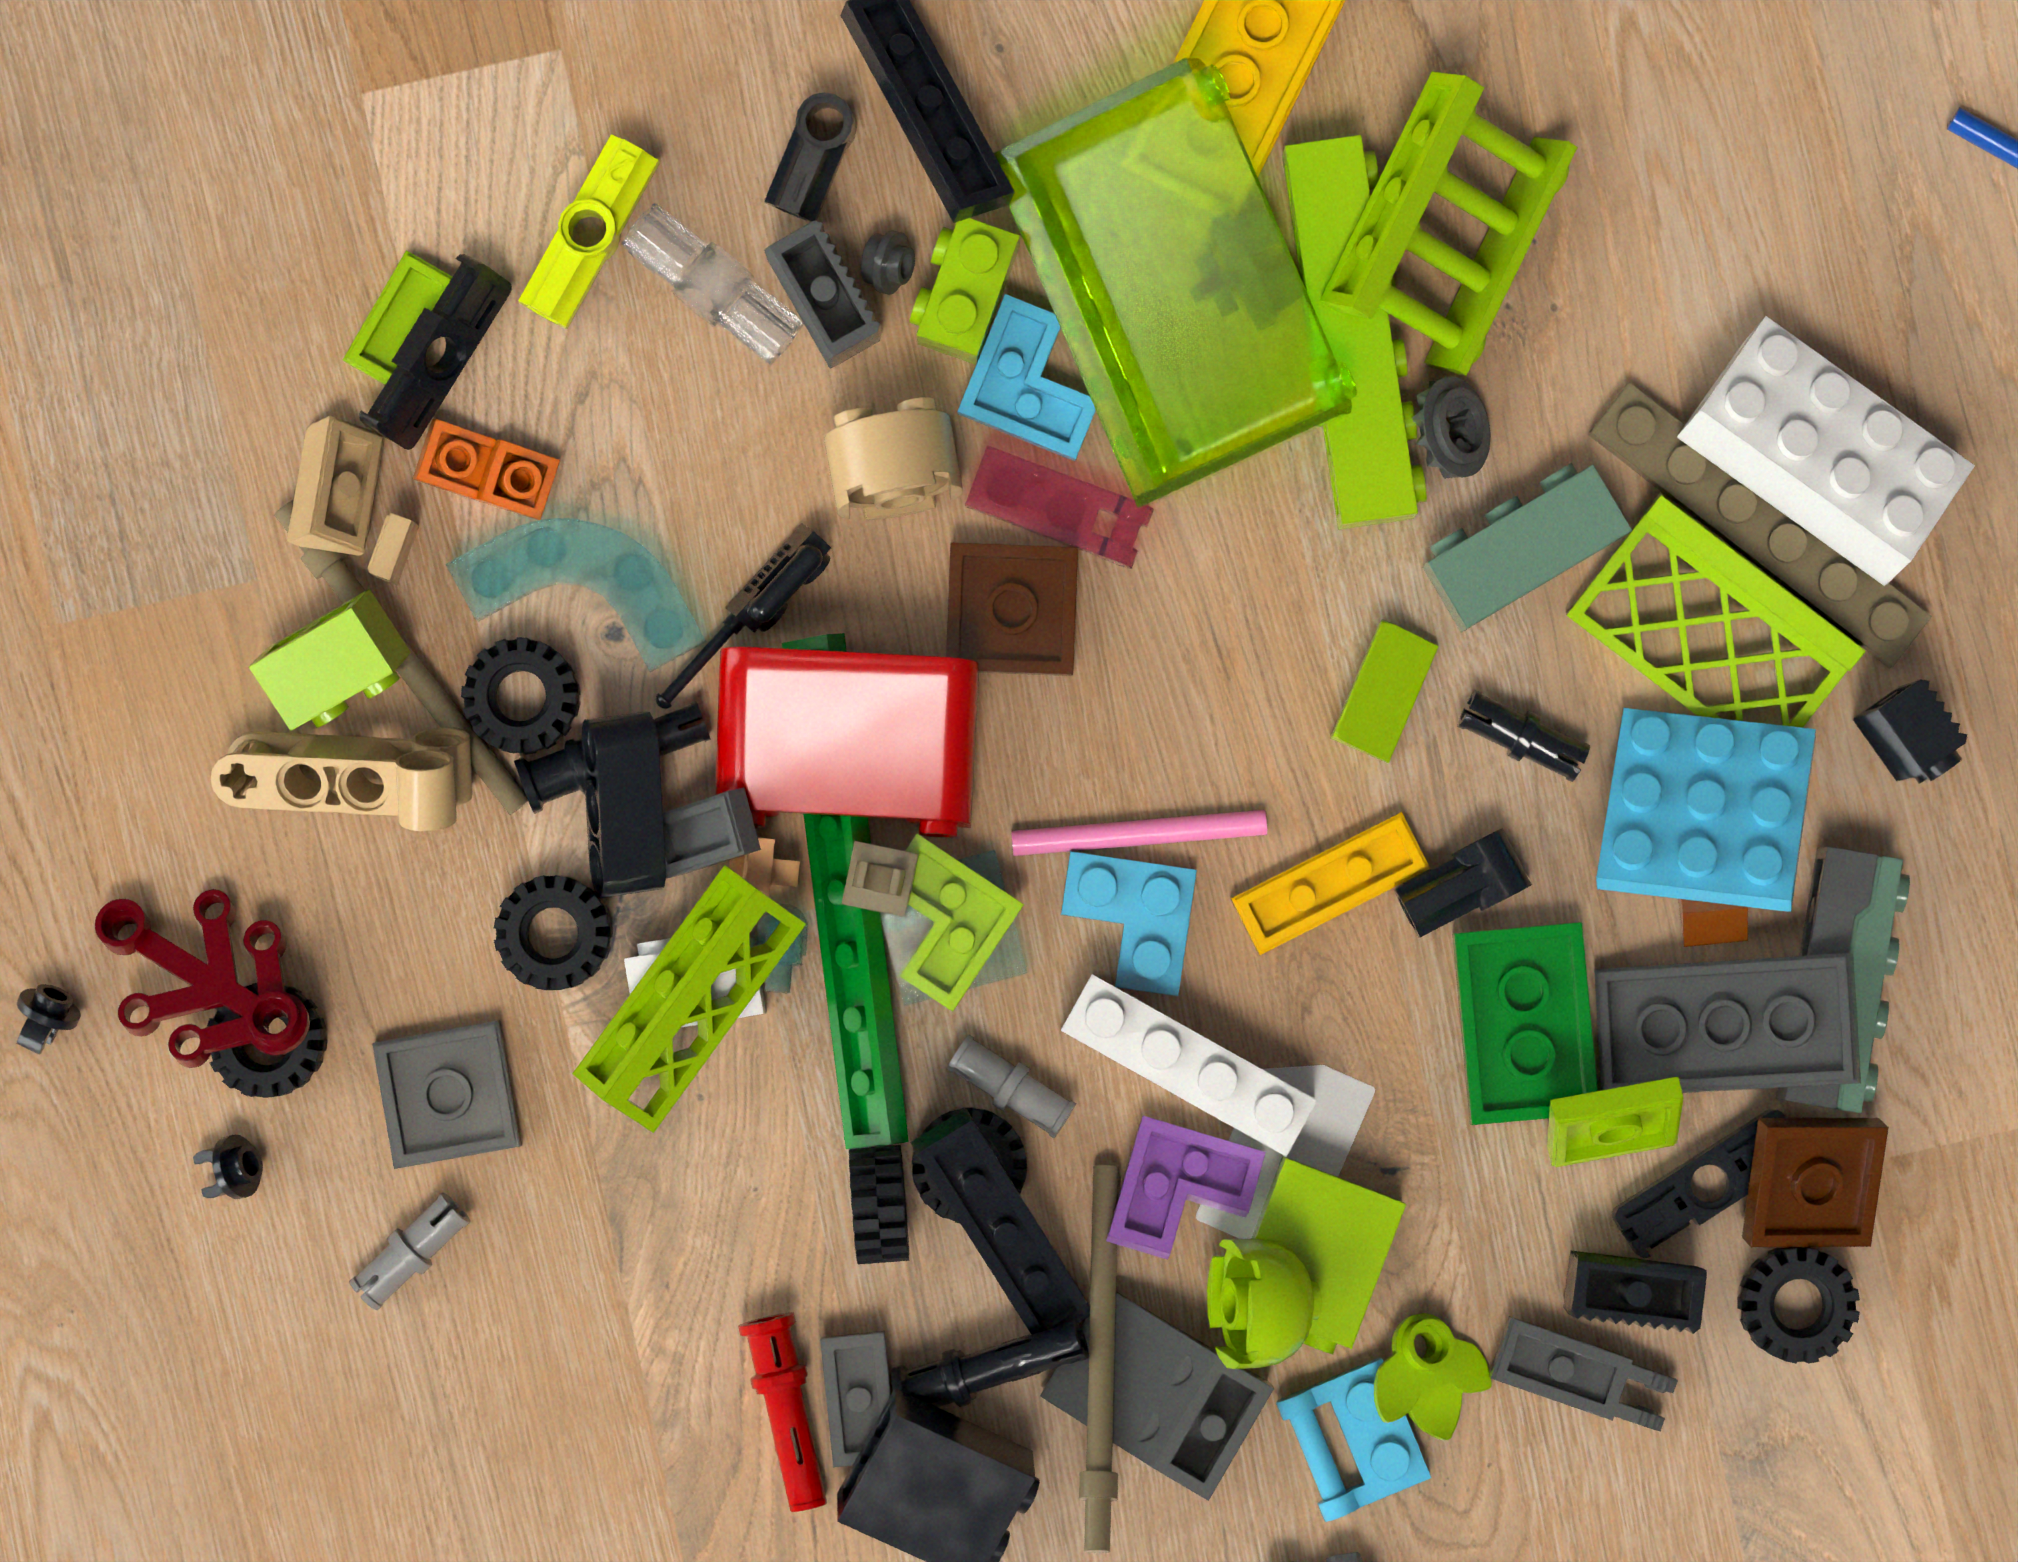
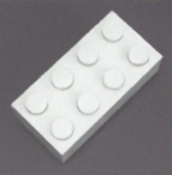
M1767 316L1764 317L1741 344L1677 436L1681 441L1883 586L1887 585L1912 561L1975 467L1974 464Z

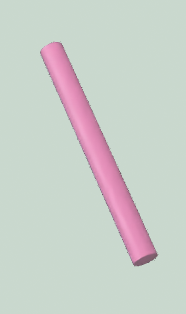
M1253 810L1011 831L1013 856L1267 835L1266 811Z

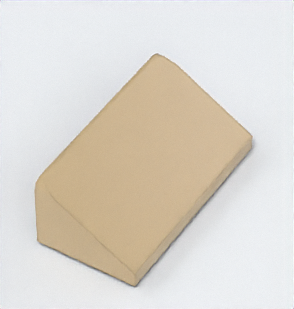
M328 416L307 428L287 542L300 547L358 556L365 553L384 436L333 416Z

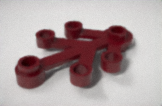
M216 889L207 890L196 898L193 905L194 916L202 926L208 964L152 931L150 919L136 902L129 899H116L100 909L95 919V931L108 950L117 955H131L137 952L190 985L189 987L151 996L144 993H134L124 998L118 1008V1018L132 1035L139 1037L147 1036L159 1027L161 1021L224 1006L241 1018L203 1029L193 1024H185L172 1032L168 1041L170 1053L180 1065L187 1068H196L203 1065L209 1059L212 1052L250 1043L262 1053L282 1055L291 1052L304 1041L310 1025L309 1014L298 997L285 991L280 958L286 950L287 943L285 936L275 923L268 920L254 922L247 928L243 938L246 950L255 960L258 996L238 983L230 927L236 918V909L224 892ZM215 903L224 904V910L219 917L215 919L205 918L206 910ZM127 924L137 925L136 931L125 940L118 939V933L123 926ZM262 935H275L274 942L268 949H255V944ZM142 1006L149 1007V1014L142 1022H130L131 1014L135 1009ZM278 1017L288 1018V1025L284 1030L276 1034L269 1033V1025L274 1019ZM187 1039H200V1044L196 1051L191 1054H181V1046Z

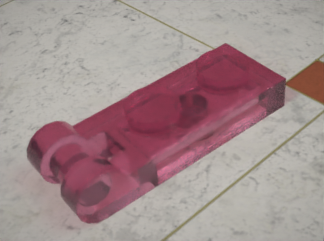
M988 445L965 503L966 508L1065 545L1078 547L1079 550L1132 569L1138 554V550L1133 548L1139 530L1141 526L1148 527L1154 511L1152 507ZM1100 510L1117 517L1110 538L1092 532Z

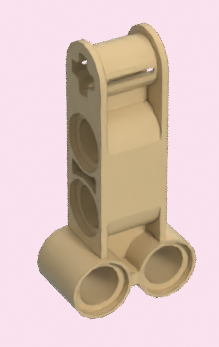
M448 727L423 730L415 734L413 739L248 732L237 737L230 746L228 754L216 762L212 768L210 780L213 791L219 799L229 806L238 808L398 816L399 824L409 830H441L456 823V806L465 804L472 799L470 735L461 729ZM299 764L308 765L316 770L321 781L310 780L304 776L299 768ZM361 767L370 768L377 772L382 778L383 784H375L366 779L361 771Z

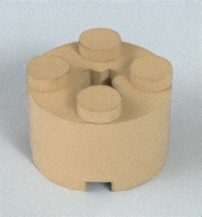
M920 397L903 401L897 405L898 411L872 415L871 409L857 408L840 412L834 416L835 429L825 435L824 443L838 516L850 519V508H863L865 520L901 517L936 508L934 495L949 490L951 501L963 494L950 416L943 411L937 410L934 398Z

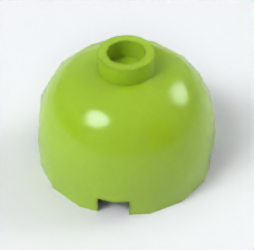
M1223 1239L1219 1246L1226 1249L1225 1256L1212 1257L1207 1283L1210 1328H1222L1227 1345L1215 1346L1217 1355L1226 1368L1232 1369L1262 1368L1279 1364L1298 1351L1309 1335L1312 1320L1319 1318L1322 1307L1319 1285L1316 1281L1310 1280L1306 1267L1292 1250L1275 1241Z

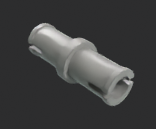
M971 1035L965 1038L947 1067L948 1071L958 1074L995 1098L992 1105L1002 1111L1009 1107L1049 1133V1136L1052 1138L1057 1136L1076 1106L1075 1102L1065 1099L1028 1075L1031 1068L1021 1062L1014 1066L975 1041Z
M442 1192L437 1197V1200L404 1231L396 1229L387 1238L390 1245L357 1276H354L349 1281L355 1292L364 1291L365 1293L360 1298L374 1310H379L383 1303L415 1272L422 1275L432 1266L430 1258L458 1231L470 1223L469 1217L464 1211L458 1213L456 1209L460 1206L451 1197Z

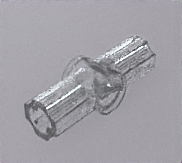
M656 202L647 211L643 212L621 243L622 247L631 256L673 287L671 290L673 295L690 310L713 327L717 324L720 325L769 366L785 352L804 326V322L793 311L753 282L755 277L741 263L715 243L710 242L706 244Z

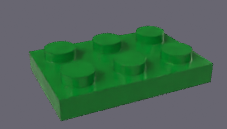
M1582 922L1452 934L1470 1125L1548 1119L1550 1100L1598 1091Z

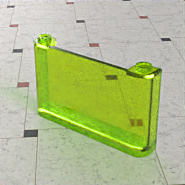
M1186 57L994 153L1015 191L1009 208L1138 508L1150 506L1351 413V398L1357 395L1356 384L1351 372L1342 361L1337 362L1225 103V101L1230 99V92L1225 78L1215 65L1212 64L1207 67L1198 58Z

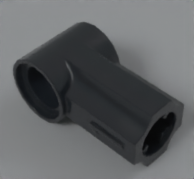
M823 92L813 94L803 101L797 111L795 128L764 200L766 204L809 222L817 221L845 151L855 139L857 129L855 117L843 99L835 94ZM821 109H835L843 115L844 120L843 128L839 135L827 141L817 140L811 136L809 124L813 115Z
M1503 828L1454 852L1452 860L1434 869H1429L1394 889L1400 906L1418 938L1478 907L1483 911L1532 885Z

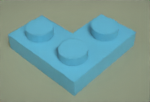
M1005 294L957 413L965 418L1076 461L1100 400L1041 377L1063 325L1064 317Z
M1070 851L1061 915L1124 924L1115 987L1179 996L1197 870Z

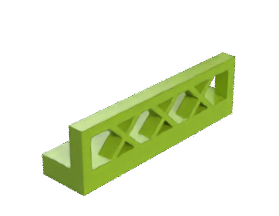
M724 865L572 1074L603 1101L654 1133L806 923ZM765 911L780 921L764 944L750 948L749 933ZM736 969V983L727 996L712 1000L711 985L719 974ZM697 1021L698 1036L690 1047L673 1052V1037L681 1026ZM659 1074L660 1088L644 1109L629 1100L644 1078Z

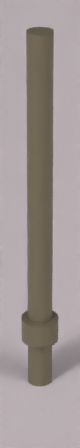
M294 500L285 504L274 514L287 532L289 530ZM299 546L304 553L301 560L316 579L323 577L343 604L366 591L344 564L345 553ZM403 639L411 654L396 671L441 728L461 729L470 735L472 768L508 814L512 815L528 802L526 794L484 740L474 732L473 726Z
M1115 1165L1093 1166L1086 1471L1079 1473V1500L1085 1501L1084 1552L1088 1553L1110 1552L1111 1502L1118 1500V1473L1112 1472L1117 1244L1106 1241L1118 1201L1119 1167Z

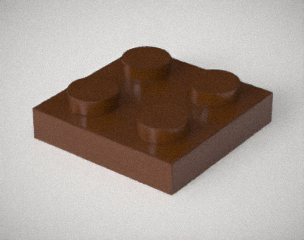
M951 542L946 657L976 661L979 663V673L1073 676L1078 547Z
M1758 1118L1742 1238L1750 1247H1871L1889 1127L1880 1118Z

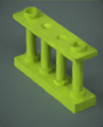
M1432 71L1320 301L1338 312L1369 319L1373 318L1376 309L1379 307L1434 340L1424 361L1426 365L1433 369L1467 376L1472 364L1478 360L1485 348L1486 335L1555 193L1563 187L1567 180L1569 164L1578 147L1569 141L1533 137L1530 146H1527L1476 113V105L1485 87L1465 75ZM1461 135L1517 169L1502 203H1499L1448 171V162ZM1433 193L1438 194L1490 227L1474 260H1471L1420 228L1419 221ZM1405 250L1462 284L1446 318L1392 286L1391 279Z

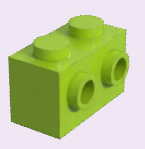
M971 218L956 222L954 230L942 227L931 258L932 264L941 266L932 290L921 287L909 323L919 326L916 334L918 345L975 365L977 364L1020 247V235Z
M368 589L269 646L249 666V669L290 731L310 720H312L316 728L329 723L349 708L345 700L361 691L364 692L367 699L380 694L400 679L396 669L411 652L371 590Z

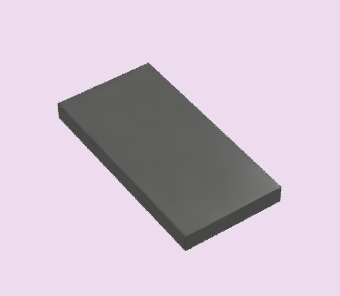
M1851 953L1594 969L1601 1091L1672 1077H1679L1682 1093L1861 1083L1854 957Z

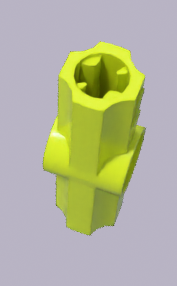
M612 134L610 135L575 200L561 213L558 230L518 300L520 304L565 329L569 328L605 261L610 259L617 251L620 234L660 164L658 159L629 141ZM586 217H596L606 223L604 238L598 244L591 247H583L573 241L572 233L574 227L580 220Z

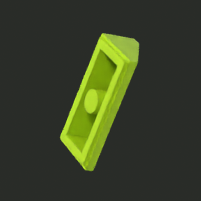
M1382 619L1378 624L1330 739L1389 763L1439 646Z

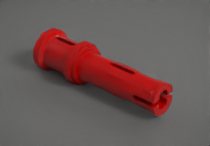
M794 1312L751 1320L738 1325L740 1336L747 1337L755 1369V1375L750 1379L752 1389H756L757 1394L764 1395L775 1451L778 1456L790 1511L799 1512L827 1504L801 1389V1385L806 1383L805 1377L808 1376L806 1365L799 1364L791 1330V1326L796 1323ZM770 1338L772 1339V1344H773L774 1353H775V1357H776V1363H775L774 1356H773V1352H772V1347H771V1343H770ZM791 1428L793 1430L796 1448L799 1456L798 1460L796 1459L794 1445L791 1437Z

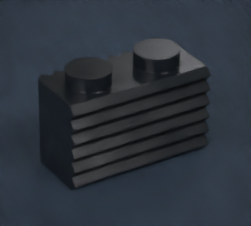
M1920 679L1897 687L1852 719L1896 781L1915 778L1918 784L1927 779L1932 781L1962 760L1957 749L1966 743L1967 734L1959 733L1960 723L1951 722L1952 713L1943 711L1945 702L1936 701L1937 691L1928 690L1930 681Z
M1571 1250L1563 1308L1576 1319L1582 1316L1589 1321L1594 1318L1601 1322L1609 1320L1615 1324L1621 1321L1628 1326L1632 1323L1640 1327L1648 1325L1653 1329L1659 1326L1667 1331L1673 1328L1679 1332L1686 1330L1694 1334L1701 1328L1707 1270L1692 1265Z

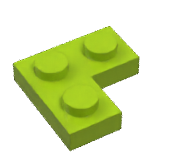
M916 834L905 850L919 854L908 905L935 923L900 974V977L953 1012L1024 904L919 834Z

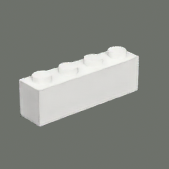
M1093 974L1061 1028L1062 1032L1285 1157L1290 1152L1318 1101Z

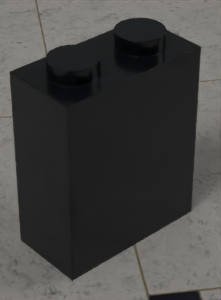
M895 1388L837 1492V1522L925 1562H999L1010 1538V1531L1007 1528L1016 1512L1025 1514L1029 1510L1039 1488L1040 1480L1035 1477L1033 1451Z

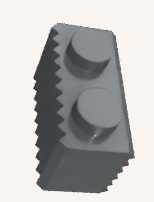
M812 221L764 250L769 264L830 369L880 341L882 335L881 324L876 322L874 312L869 310L868 301L863 299L861 289L856 287L855 278L850 277L848 267L844 266L842 256L837 254L836 245L831 244L830 236L828 233H825L822 222Z

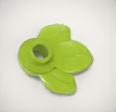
M1427 1313L1414 1314L1403 1319L1394 1331L1392 1337L1393 1354L1376 1371L1374 1402L1383 1422L1396 1421L1409 1413L1410 1418L1422 1431L1439 1440H1449L1452 1438L1460 1417L1462 1393L1482 1392L1492 1387L1489 1368L1480 1350L1472 1343L1455 1339L1450 1328L1440 1318ZM1417 1335L1422 1336L1427 1344V1351L1423 1357L1418 1356L1415 1351L1414 1340Z

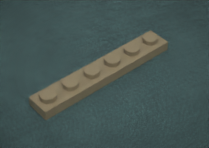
M1629 382L1588 435L1792 594L1853 639L1888 668L1894 667L1932 616L1890 583L1883 586L1677 438L1685 425Z

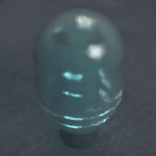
M779 903V905L806 923L765 981V992L789 994L792 966H802L803 957H806L808 923L805 915L797 907L787 903ZM766 911L758 921L756 946L764 944L780 923L779 920Z

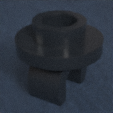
M48 984L38 985L36 989L23 990L17 1000V1007L28 1019L19 1034L17 1044L40 1055L46 1043L49 1045L53 1043L58 1030L74 1029L80 1020L81 1013L73 1004V997L65 990Z
M235 1134L223 1137L216 1143L214 1148L200 1151L193 1157L194 1164L211 1162L217 1182L215 1185L201 1189L202 1195L205 1198L227 1195L233 1199H242L252 1196L259 1187L263 1171L261 1156L256 1148L241 1135Z

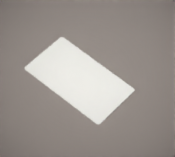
M1323 1064L1261 1068L1318 1100L1287 1158L1338 1177L1374 1096L1375 1088ZM1234 1128L1229 1138L1230 1142L1266 1152L1250 1211L1245 1218L1200 1204L1196 1219L1239 1239H1251L1281 1158L1284 1155Z

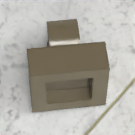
M855 841L842 904L906 918L919 854Z

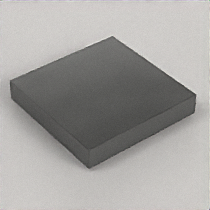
M500 1020L372 1043L394 1169L522 1146Z

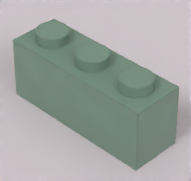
M1571 463L1539 482L1545 493L1524 506L1518 496H1515L1484 515L1490 524L1485 529L1468 538L1463 528L1429 547L1435 558L1427 562L1422 568L1461 633L1632 531L1594 465L1578 473Z

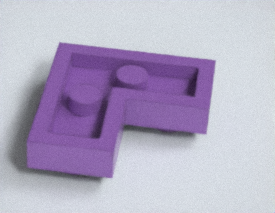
M1142 1116L1106 1241L1168 1260L1186 1200L1246 1218L1250 1211L1266 1152Z

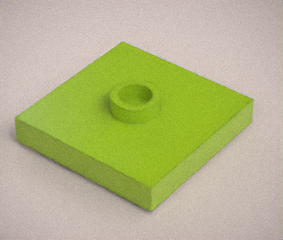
M1679 1077L1550 1100L1547 1148L1551 1166L1561 1167L1675 1146L1678 1140L1683 1105V1093Z

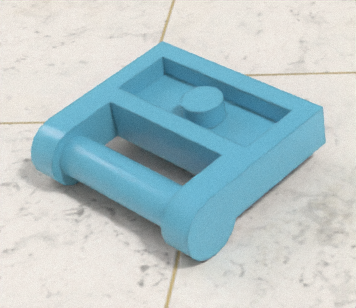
M1381 1357L1292 1393L1275 1402L1282 1420L1289 1419L1322 1497V1500L1317 1504L1325 1522L1343 1517L1360 1507L1431 1478L1406 1415L1396 1421L1385 1423L1381 1420L1376 1410L1374 1380L1377 1369L1383 1363ZM1328 1402L1331 1403L1363 1480L1362 1483L1348 1489L1344 1486L1313 1411L1316 1407Z

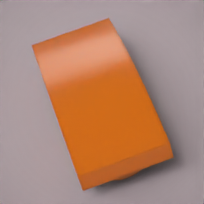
M432 419L412 479L506 511L541 520L560 460L501 439L496 440L439 419Z

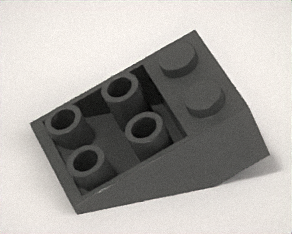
M1116 1292L1113 1443L1153 1469L1209 1501L1273 1392L1274 1387L1269 1381L1247 1368H1226L1219 1359L1216 1350ZM1090 1316L1084 1319L1080 1326V1330L1083 1331L1086 1338L1088 1352ZM1089 1358L1084 1361L1056 1367L1040 1397L1086 1426Z

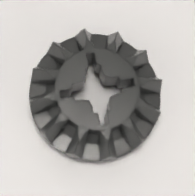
M1449 376L1429 381L1428 389L1417 394V403L1421 411L1412 417L1413 422L1420 427L1421 436L1416 444L1425 446L1427 449V466L1438 467L1444 479L1472 476L1483 467L1490 449V424L1482 400L1476 391L1460 378ZM1450 417V424L1446 421V418Z

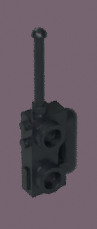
M802 523L725 607L731 612L723 621L725 625L661 695L657 694V705L663 709L672 707L670 703L734 633L737 635L745 626L754 633L757 629L765 632L774 626L785 613L788 606L786 602L803 584L807 585L813 582L828 566L831 558L827 552L831 547L813 530Z

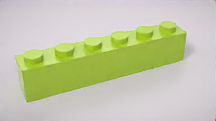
M1361 135L1286 145L1282 154L1300 281L1305 290L1303 301L1337 528L1342 530L1414 519L1418 514L1417 503L1426 502L1427 494L1422 465H1411L1407 440L1417 439V425L1412 420V417L1415 416L1412 401L1401 403L1398 377L1408 376L1403 339L1392 340L1388 316L1390 314L1379 307L1376 309L1373 318L1369 319L1338 312L1320 301L1370 199V190L1375 188L1379 180L1374 150L1364 152ZM1392 277V286L1396 287L1394 277Z

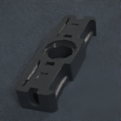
M460 254L456 257L461 262V265L432 311L424 308L391 362L396 364L397 367L368 414L362 410L359 413L362 423L407 450L414 448L512 290L509 281L485 264L466 254ZM444 337L446 348L443 357L435 365L427 367L425 357L428 347L434 340Z
M1766 1110L1617 1205L1612 1211V1218L1633 1252L1640 1257L1649 1258L1651 1256L1646 1250L1647 1247L1655 1248L1691 1225L1689 1222L1691 1219L1696 1225L1700 1226L1747 1196L1758 1118H1786L1785 1115L1779 1110ZM1705 1165L1718 1167L1726 1178V1188L1723 1195L1712 1202L1699 1200L1691 1188V1179L1694 1172Z

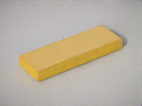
M1401 812L1231 898V901L1258 955H1262L1431 868Z

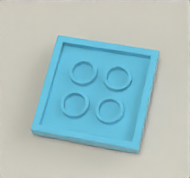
M1623 708L1596 876L1597 889L1791 912L1816 741V729Z

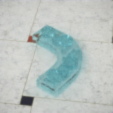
M572 518L533 521L510 529L446 564L478 622L534 591L563 584L583 586L603 596L620 616L650 672L707 642L677 586L660 562L631 537L601 524Z

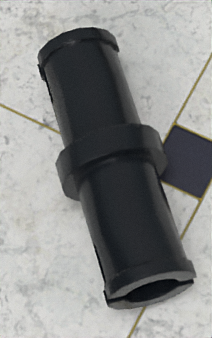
M1474 690L1467 701V704L1470 705L1469 709L1488 717V719L1464 708L1457 727L1467 729L1508 749L1507 756L1516 761H1520L1525 757L1566 777V780L1570 782L1576 779L1581 771L1577 767L1578 763L1559 754L1563 753L1584 764L1589 754V744L1581 743L1540 723L1541 716L1532 711H1527L1523 715Z

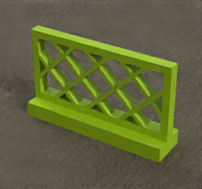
M1659 493L1566 616L1697 716L1723 719L1717 713L1735 711L1736 720L1743 721V709L1780 705L1782 725L1803 728L1848 670L1851 671L1866 651L1663 494ZM1646 533H1649L1669 549L1672 575L1641 579L1633 578L1631 552ZM1677 555L1697 571L1679 573ZM1625 563L1627 580L1608 583L1621 565ZM1708 578L1719 587L1722 613L1684 618L1680 581ZM1673 582L1677 619L1639 624L1635 587ZM1628 588L1632 625L1604 628L1585 613L1600 592ZM1727 594L1748 610L1730 612ZM1759 617L1770 626L1773 652L1735 657L1731 620ZM1723 621L1728 658L1690 663L1686 626ZM1678 627L1683 664L1655 667L1643 656L1640 632ZM1634 633L1636 651L1615 635ZM1778 633L1799 649L1780 651ZM1810 656L1829 671L1813 692L1786 695L1782 659ZM1774 660L1778 697L1741 701L1736 665ZM1729 666L1733 702L1706 706L1694 696L1691 671ZM1684 672L1686 690L1666 674ZM1804 702L1789 721L1787 704Z

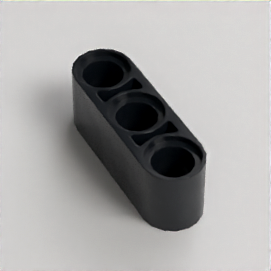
M645 711L585 719L582 725V751L589 866L594 890L599 898L661 890L665 886L666 865L659 741L653 716L650 712Z

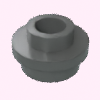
M891 230L885 235L876 233L868 240L862 255L861 275L863 281L874 285L877 292L887 295L894 294L901 285H905L910 280L915 266V253L909 247L907 236L903 232Z

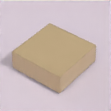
M393 513L386 516L367 567L369 574L383 581L398 585L419 528L415 522Z

